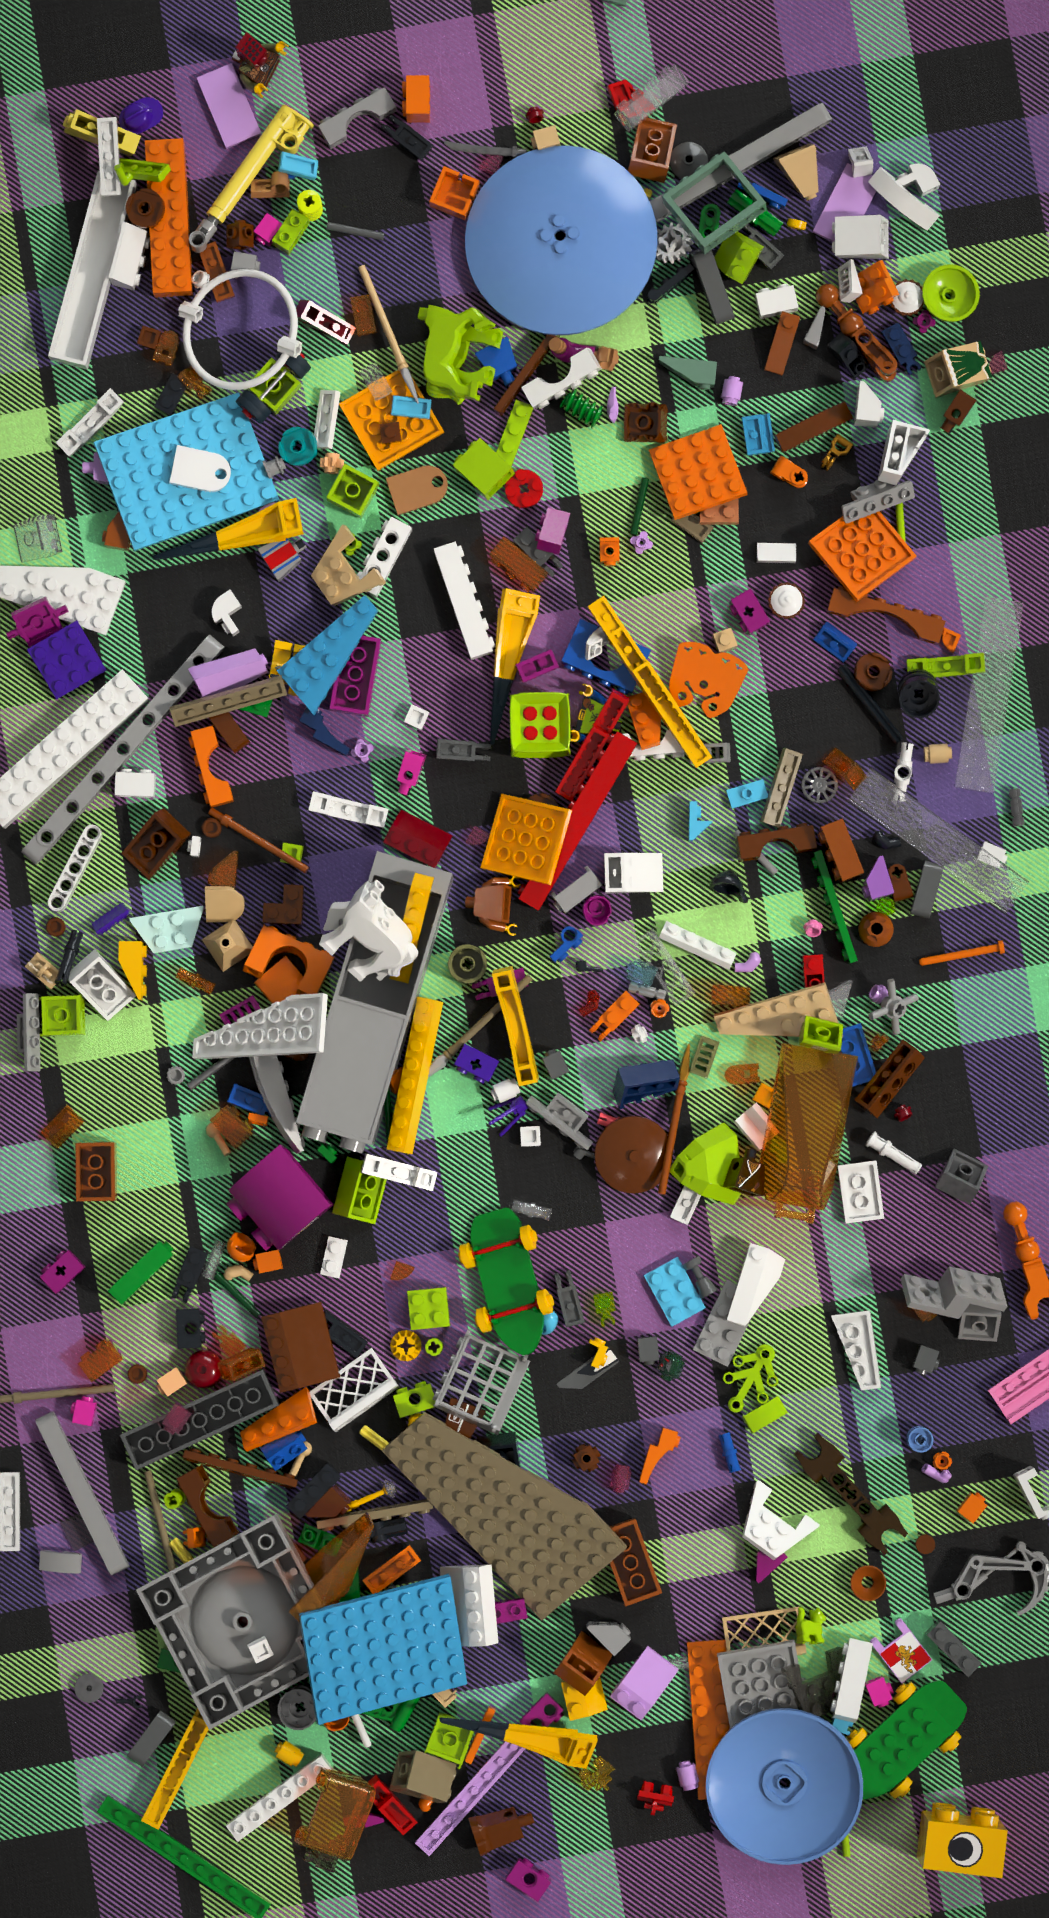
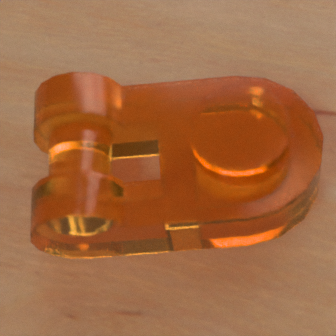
M168 330L162 333L152 361L157 363L161 361L167 366H172L180 341L174 331ZM163 349L170 351L168 356L162 354Z
M759 1063L730 1066L725 1071L726 1081L732 1085L760 1083L757 1071ZM744 1070H750V1078L744 1077Z

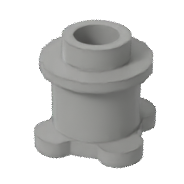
M275 456V459L268 462L262 461L269 479H273V476L279 473L284 474L286 465L282 458L279 459Z

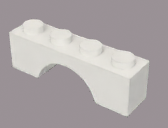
M585 348L570 357L571 368L566 378L562 381L550 384L537 377L521 387L533 408L539 407V409L546 407L550 404L549 400L554 397L555 399L561 398L569 388L575 389L582 385L581 381L584 379H592L599 374L598 371L602 368L590 348Z
M667 730L660 745L641 750V747L637 745L629 758H634V761H644L646 757L651 756L655 760L665 759V755H673V758L684 757L686 753L671 732ZM628 733L623 734V735L627 736L628 738H630V736H629Z

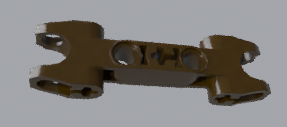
M817 1432L814 1437L821 1447L818 1457L808 1459L798 1450L794 1455L799 1460L803 1470L816 1484L825 1477L864 1521L857 1529L858 1532L869 1544L886 1555L888 1550L881 1541L884 1531L895 1529L904 1538L908 1535L907 1531L904 1529L898 1516L886 1503L879 1510L873 1506L839 1468L838 1464L845 1457L832 1443L828 1442ZM841 1474L843 1476L842 1483L834 1484L833 1476ZM845 1485L851 1491L855 1489V1497L847 1498L846 1496L848 1495V1493L846 1492V1490L843 1488L842 1491H840L839 1489L844 1487ZM862 1503L869 1505L867 1513L859 1512V1506Z

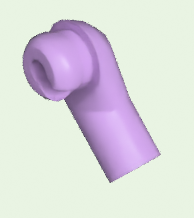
M752 952L745 963H735V972L754 971L760 964V955L757 952Z
M927 1463L922 1467L923 1473L941 1483H947L951 1478V1473L948 1470L941 1472Z

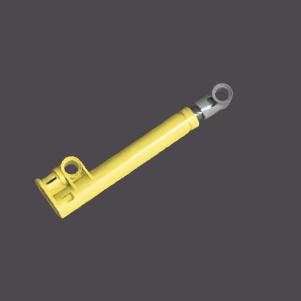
M287 105L281 106L212 204V207L207 211V219H203L197 229L190 234L189 244L194 252L201 253L206 249L207 243L218 229L216 227L218 223L222 224L225 221L226 216L230 214L275 148L291 154L298 152L299 145L304 140L303 136L308 129H313L314 127L311 121ZM288 141H293L295 145L292 147H287L285 143ZM197 238L203 240L200 245L193 244V241Z

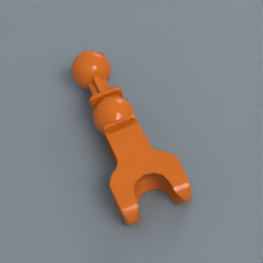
M1015 1201L1006 1205L1003 1217L1009 1225L1014 1227L1018 1239L1014 1241L1016 1245L1015 1253L1021 1261L1028 1289L1023 1297V1303L1029 1318L1034 1320L1039 1316V1301L1049 1297V1280L1041 1257H1039V1245L1034 1241V1236L1028 1235L1024 1223L1028 1216L1025 1205Z

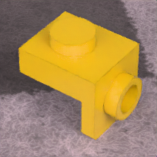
M596 1337L594 1340L590 1339V1344L599 1347L591 1366L599 1368L600 1365L604 1366L608 1357L605 1355L608 1349L605 1346L606 1342Z

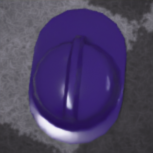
M145 97L131 103L119 115L120 127L132 133L140 134L156 126L163 117L162 105L158 100L150 97Z

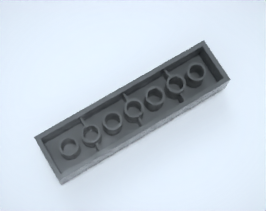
M263 1369L124 1432L120 1436L135 1470H138L277 1407L280 1403Z

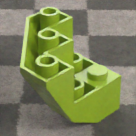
M721 1123L694 1139L677 1156L670 1168V1173L681 1184L701 1196L735 1205L741 1193L724 1188L723 1184L732 1159L740 1158L737 1135L725 1123Z

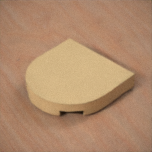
M205 886L206 922H230L233 919H238L244 911L245 901L243 895L229 886Z

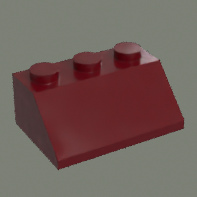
M401 809L390 827L383 844L426 866L437 868L453 835Z

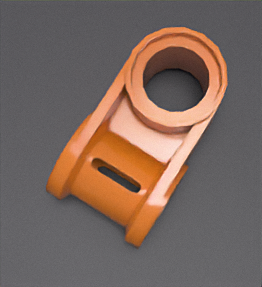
M783 456L778 458L770 472L778 479L796 488L804 487L808 481L807 472ZM801 474L803 481L799 480L796 482L795 475L799 476Z

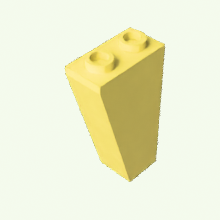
M77 109L65 117L63 122L65 127L64 133L98 145L96 117ZM118 127L119 152L128 156L134 155L141 136Z

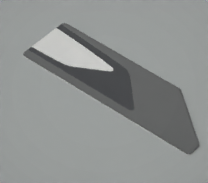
M608 1347L605 1353L608 1357L604 1366L600 1365L599 1368L591 1366L595 1357L593 1356L559 1381L557 1386L559 1388L583 1389L619 1361Z

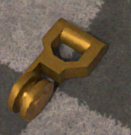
M837 434L830 444L831 449L822 461L821 468L826 466V471L831 468L838 456L847 455L854 445L840 434ZM836 442L845 447V451L837 450L835 447ZM830 453L834 455L836 458L830 459Z

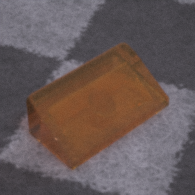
M67 1104L40 1133L54 1147L59 1148L83 1124L84 1120Z

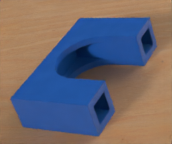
M580 619L561 661L564 664V668L572 672L576 669L582 672L581 675L591 680L594 677L600 680L599 683L606 687H610V685L617 687V691L624 695L632 694L637 683L624 663L613 671H603L595 667L591 660L585 659L587 640L598 629V626ZM636 643L647 660L651 649Z

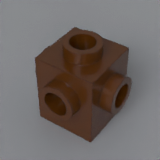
M235 220L233 224L226 225L227 248L236 250L254 248L253 224H247L245 220Z
M584 1443L575 1448L576 1452L573 1453L575 1458L572 1461L577 1470L581 1468L583 1472L587 1470L589 1473L598 1468L597 1463L600 1462L598 1458L601 1455L596 1446L592 1448L590 1444L586 1446ZM584 1455L590 1456L589 1462L583 1461Z

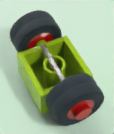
M278 352V354L276 355L277 360L280 358L282 353ZM302 353L297 358L289 356L283 367L269 380L245 390L236 400V403L242 409L241 412L247 418H252L260 424L266 420L271 411L277 415L302 387L301 382L296 378L302 379L311 369V366L304 359L305 356ZM271 357L253 379L269 370L276 363V360Z

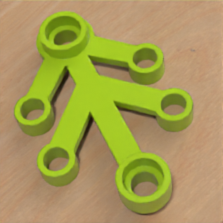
M760 1345L756 1353L744 1356L736 1355L733 1358V1364L736 1367H741L746 1362L756 1361L753 1368L734 1373L726 1372L723 1375V1380L727 1384L733 1383L734 1380L746 1378L737 1396L730 1398L728 1401V1408L732 1412L737 1413L743 1409V1399L753 1382L757 1390V1401L761 1404L768 1401L769 1397L765 1393L760 1375L763 1365L768 1376L766 1379L767 1384L771 1387H775L778 1384V1378L774 1374L771 1363L775 1357V1351L770 1345ZM764 1350H767L769 1352V1356L767 1358L762 1357V1352ZM738 1357L742 1359L740 1365L735 1363V1359ZM728 1374L733 1377L730 1382L725 1380V1376ZM771 1377L776 1379V1383L773 1385L769 1383ZM761 1394L766 1395L765 1401L759 1400ZM734 1401L740 1403L738 1408H733L732 1403Z

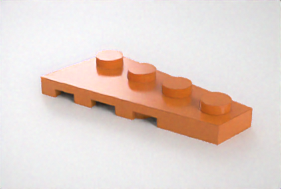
M307 1387L303 1388L242 1430L240 1435L244 1449L248 1452L316 1424L317 1420L309 1389Z

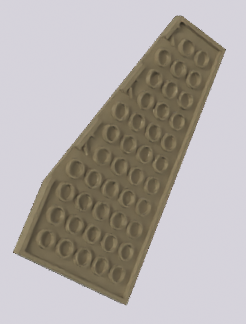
M426 1412L419 1416L382 1450L488 1564H491L492 1568L520 1598L525 1599V1603L541 1620L545 1619L627 1548V1545L586 1502L577 1500L554 1487V1484L529 1470L522 1469L501 1457L499 1453L476 1440L473 1441Z

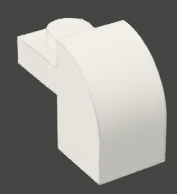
M924 164L909 165L908 171L910 174H907V172L903 173L896 180L904 188L915 183L921 197L939 189L940 186L933 170Z
M228 590L215 600L212 607V617L216 625L223 621L224 623L221 625L227 634L231 632L235 636L239 633V630L230 618V615L242 607L231 590Z

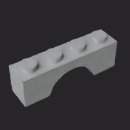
M385 87L374 89L370 92V96L365 99L363 97L353 102V106L349 108L344 107L337 111V115L334 117H326L320 122V125H318L319 131L330 149L347 140V128L354 118L360 115H371L381 121L397 111L396 105Z

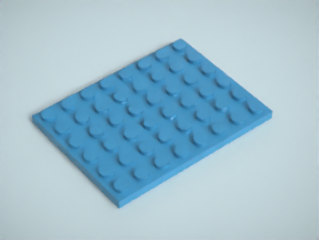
M449 1574L299 1613L315 1717L318 1725L467 1685L454 1594Z

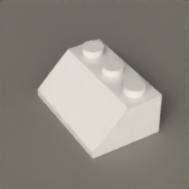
M127 222L122 224L109 279L114 286L135 290V286L140 284L141 275L139 271L140 267L145 265L146 256H144L145 248L149 249L150 237L146 230Z

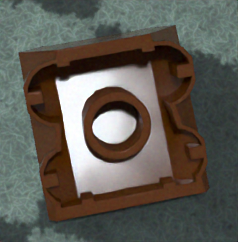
M656 402L625 404L624 442L665 443L667 440L668 413L666 404H657Z

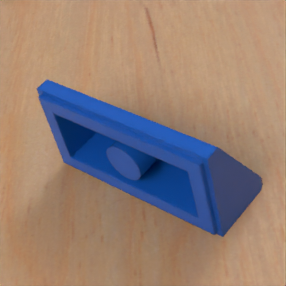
M829 622L823 625L813 639L843 663L857 646L856 642Z

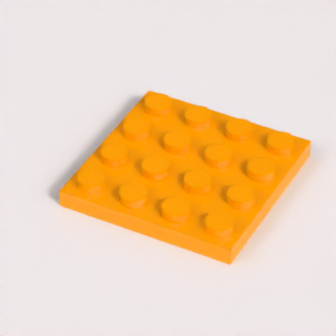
M398 370L339 403L340 408L377 471L444 433L432 410H430L429 420L391 416L393 395L414 398L401 372ZM413 379L417 397L425 399ZM399 422L402 442L382 445L379 424Z
M501 794L480 868L551 885L572 810Z

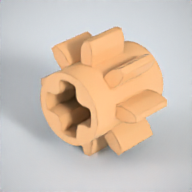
M325 453V457L320 458V467L324 469L326 474H338L339 470L344 466V460L340 458V454Z

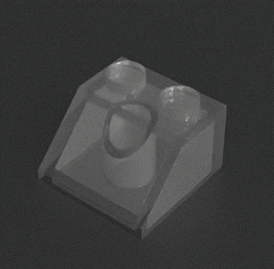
M55 514L37 515L13 525L21 563L51 557L63 552Z

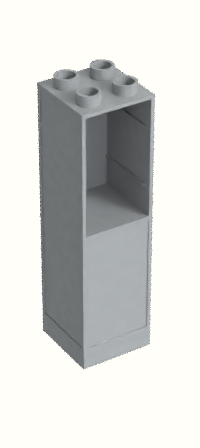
M377 851L368 881L372 883L378 880L385 887L383 892H381L380 898L387 907L393 909L402 921L414 874L418 873L434 877L417 946L418 956L414 961L408 984L389 979L390 975L385 976L379 981L376 978L378 976L377 973L369 974L362 981H359L347 970L350 961L370 958L376 952L364 947L354 937L351 938L326 1020L324 1052L316 1053L296 1123L304 1125L301 1136L326 1143L328 1133L342 1136L339 1147L362 1154L366 1144L375 1145L384 1114L383 1105L388 1088L390 1087L393 1071L397 1070L417 997H419L453 883L452 873Z

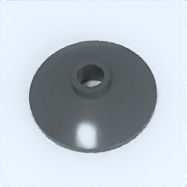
M694 142L681 143L671 153V170L680 179L685 176H691L699 166H705L708 163L705 150ZM688 156L692 157L693 161L690 163L686 162L685 158Z

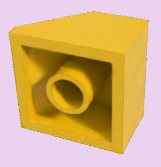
M600 1677L586 1696L564 1680H561L570 1721L608 1710Z

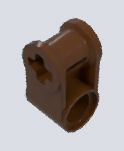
M901 864L890 866L888 874L894 890L892 894L894 902L913 898L912 888L905 867ZM895 867L897 868V870L902 871V873L899 874V878H897L896 875H892V872L895 871Z

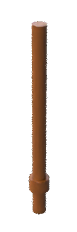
M213 807L210 809L208 814L219 820L223 826H229L306 874L309 870L307 865L235 822L233 817L228 814L224 815Z

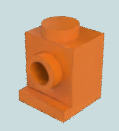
M619 537L600 538V563H604V566H616V563L620 562ZM608 548L613 549V554L608 555L606 550Z

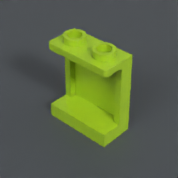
M481 438L473 441L468 446V450L464 454H460L453 464L455 470L458 473L460 472L487 500L515 474L512 467Z

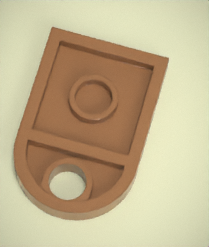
M430 465L386 478L398 516L438 503L444 498L448 489L445 474L439 468ZM440 477L443 480V485L441 487H434L432 480Z

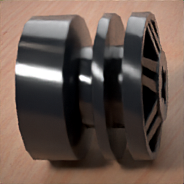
M915 669L902 676L898 684L899 702L902 710L914 718H924L934 713L939 706L940 695L937 680L933 674L926 670Z

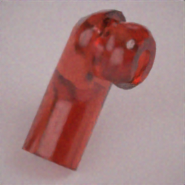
M590 990L587 993V1004L578 1009L582 1017L598 1009L600 995L596 990Z

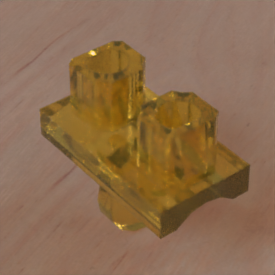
M599 1756L592 1762L598 1769L591 1774L588 1768H584L578 1773L582 1781L580 1784L587 1791L593 1786L596 1791H599L602 1787L606 1791L610 1789L607 1783L613 1779L609 1774L615 1768L611 1763Z

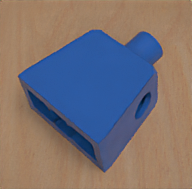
M508 337L502 339L500 349L487 346L475 353V358L482 367L492 366L496 369L493 381L501 378L505 387L513 383L515 379L511 372L517 369V364Z

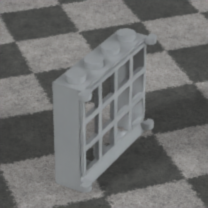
M467 1329L464 1338L460 1337L457 1342L456 1348H459L457 1354H452L448 1363L451 1366L449 1373L444 1372L440 1382L443 1383L441 1390H436L432 1399L436 1401L434 1407L498 1435L530 1363L527 1360L529 1355H524L521 1358L470 1335L471 1330ZM468 1343L481 1348L478 1357L464 1352ZM485 1350L498 1356L495 1365L481 1359ZM462 1356L476 1361L471 1374L457 1368ZM502 1358L515 1363L512 1373L498 1367ZM479 1363L493 1369L488 1381L474 1376ZM496 1371L509 1376L505 1389L491 1384ZM455 1372L468 1378L463 1391L450 1385ZM472 1380L485 1385L480 1398L467 1393ZM489 1388L502 1393L497 1406L484 1400ZM447 1389L461 1395L456 1407L442 1402ZM464 1397L478 1402L473 1415L459 1409ZM482 1404L495 1410L490 1423L476 1417Z

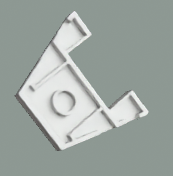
M759 1480L754 1484V1492L751 1497V1505L742 1537L768 1557L775 1560L793 1545L815 1531L819 1524L805 1515L796 1529H794L763 1506L772 1489Z

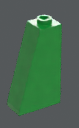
M159 1241L108 1292L121 1305L125 1304L175 1255L172 1252L174 1248L167 1241L164 1243Z

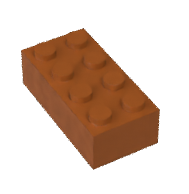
M636 1518L610 1526L616 1535L627 1545V1548L610 1562L625 1606L661 1594L662 1590Z

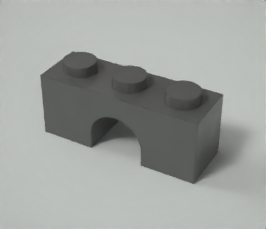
M939 1619L925 1632L967 1677L982 1664Z

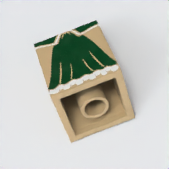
M981 341L942 350L924 361L936 398L959 391L960 389L963 390L982 384L992 378L991 368L988 365Z

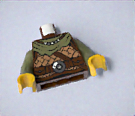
M279 41L277 44H261L267 50L268 55L266 57L268 59L264 66H259L257 70L237 56L236 51L233 54L232 60L240 64L238 71L243 85L247 90L257 94L260 98H263L262 91H268L267 86L281 60L280 55L277 53L283 56L287 54L283 51V48L289 47V45L283 41Z

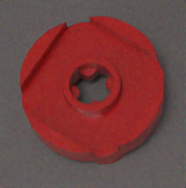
M519 469L505 483V494L513 506L529 508L536 505L542 498L543 483L535 472ZM527 484L529 492L520 493L521 489L519 486Z

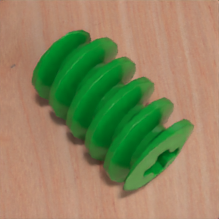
M574 389L567 394L560 408L566 405L565 411L569 412L572 410L571 415L573 417L579 413L578 420L581 421L585 418V425L592 422V429L602 415L603 406L596 409L595 401L589 404L590 398L582 400L583 393L576 396L577 389Z

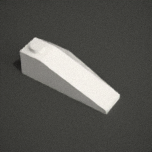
M750 1243L726 1321L744 1327L747 1325L779 1280L785 1262L784 1258L768 1248Z

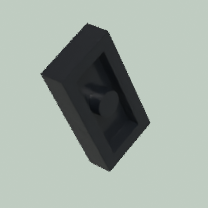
M172 373L154 407L169 416L173 415L190 382Z

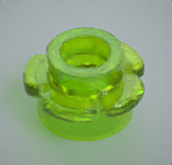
M886 897L881 898L876 906L878 912L887 916L893 914L896 909L894 907L895 902L891 898L887 899Z

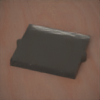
M80 1513L60 1522L66 1534L65 1538L69 1540L74 1552L94 1542Z

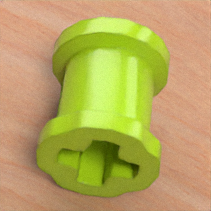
M437 1338L429 1339L425 1345L426 1352L431 1356L439 1355L443 1349L442 1342ZM433 1341L440 1346L437 1348V1352H433L432 1349L429 1350V1346H431Z
M179 1488L172 1490L171 1493H167L164 1496L165 1506L169 1509L178 1508L187 1499L184 1492Z

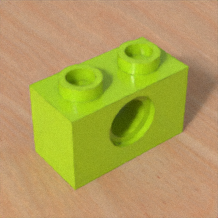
M426 1381L414 1384L415 1388L408 1390L407 1387L396 1390L397 1394L393 1395L400 1418L434 1407L436 1401L432 1400L434 1392L431 1383L426 1384ZM417 1393L420 1396L418 1404L410 1402L409 1396L411 1394Z

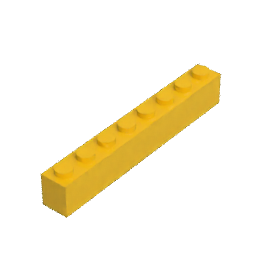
M417 997L387 1150L413 1154L443 1002Z

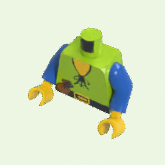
M582 684L586 687L585 692L579 691L580 695H584V700L575 730H570L572 734L570 742L582 743L606 701L602 694L593 690L587 684ZM618 720L612 731L619 732L622 721Z

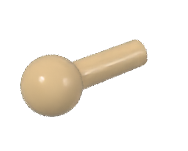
M214 1122L208 1124L206 1134L214 1138L223 1155L228 1156L231 1151L220 1134V1125Z
M307 1441L304 1444L308 1449L296 1457L289 1474L295 1477L305 1456H308L312 1451V1446Z

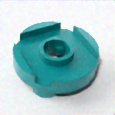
M292 427L283 433L278 449L284 461L291 465L303 466L317 456V441L310 430ZM297 441L302 444L300 451L294 450Z

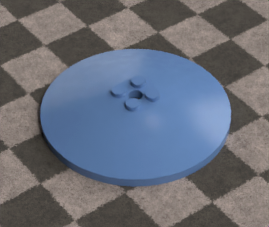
M791 1708L769 1709L744 1718L735 1724L719 1741L710 1758L707 1769L706 1796L710 1813L718 1829L737 1849L750 1857L767 1863L779 1865L800 1864L817 1859L830 1852L851 1831L862 1805L863 1776L859 1760L851 1744L831 1723L817 1715ZM788 1778L791 1783L788 1787H782L779 1783L780 1779Z

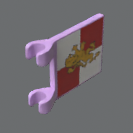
M898 1618L895 1624L902 1632L900 1636L885 1647L882 1646L876 1637L872 1638L870 1643H873V1647L898 1680L903 1683L931 1662L932 1658L904 1621Z

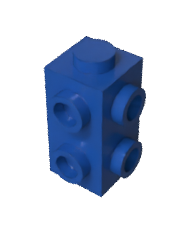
M301 1431L267 1443L260 1449L276 1471L308 1448L304 1444L306 1438Z

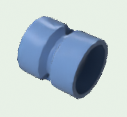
M915 1426L906 1434V1441L912 1450L922 1453L932 1447L933 1435L923 1426Z

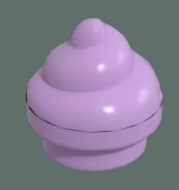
M874 985L869 993V998L876 1004H880L886 996H889L888 990L883 985Z

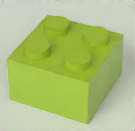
M344 464L326 498L328 502L362 519L379 487V482Z
M447 1287L407 1291L411 1330L450 1326Z

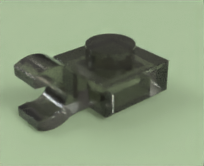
M308 1845L306 1852L311 1854L305 1853L303 1860L316 1863L315 1867L334 1873L339 1855L322 1849L319 1853L314 1846Z

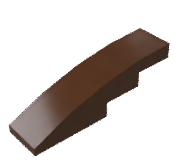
M844 401L774 435L782 453L833 430L837 426L851 421L853 416Z

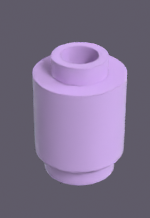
M729 376L728 379H724L721 395L723 404L737 406L743 387V382L740 381V378Z
M690 1760L680 1762L679 1767L676 1768L680 1786L683 1787L684 1791L698 1788L699 1778L695 1763H691Z

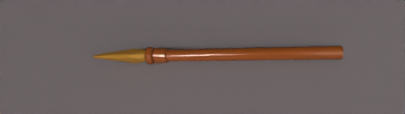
M690 1044L687 1045L678 1071L680 1080L678 1088L675 1090L676 1096L658 1194L660 1195L666 1194L683 1095L685 1094L686 1080L689 1075Z

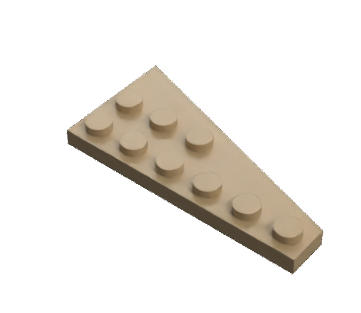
M825 982L714 1014L719 1034L799 1037L805 1016L839 1023Z

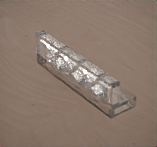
M653 928L633 942L675 1007L695 994V991ZM648 937L652 942L651 951L643 950L639 942ZM654 947L656 948L658 953L653 952ZM652 954L662 957V968L653 966L651 963ZM663 970L673 974L672 984L663 981ZM674 987L682 988L686 994L678 1001L673 996Z

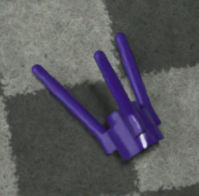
M521 1095L488 1107L490 1111L510 1104L508 1105L510 1109L488 1123L489 1125L494 1124L512 1112L514 1115L517 1114L500 1132V1137L526 1114L525 1111L529 1109Z

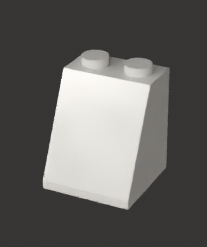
M881 215L835 217V222L832 223V232L835 234V241L832 242V251L835 253V256L838 258L889 259V231L886 218Z

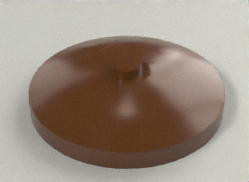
M631 1115L614 1120L603 1129L595 1145L594 1158L599 1174L607 1184L624 1193L636 1194L651 1190L660 1183L668 1136L656 1122L646 1117Z

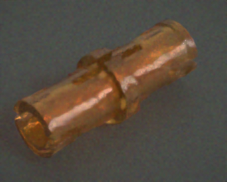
M180 967L175 977L190 984V987H196L211 995L216 985L200 977V974H194L183 967Z

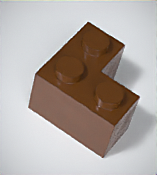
M284 884L283 904L263 903V923L303 925L304 886Z

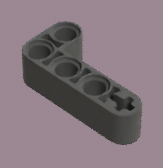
M700 249L689 252L690 260L697 271L716 325L734 319L735 316L712 250L705 255Z

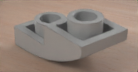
M45 1549L40 1551L39 1570L59 1573H81V1553L69 1551L56 1552Z

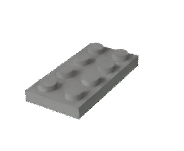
M726 1279L692 1350L728 1367L749 1322L744 1327L726 1321L737 1284Z

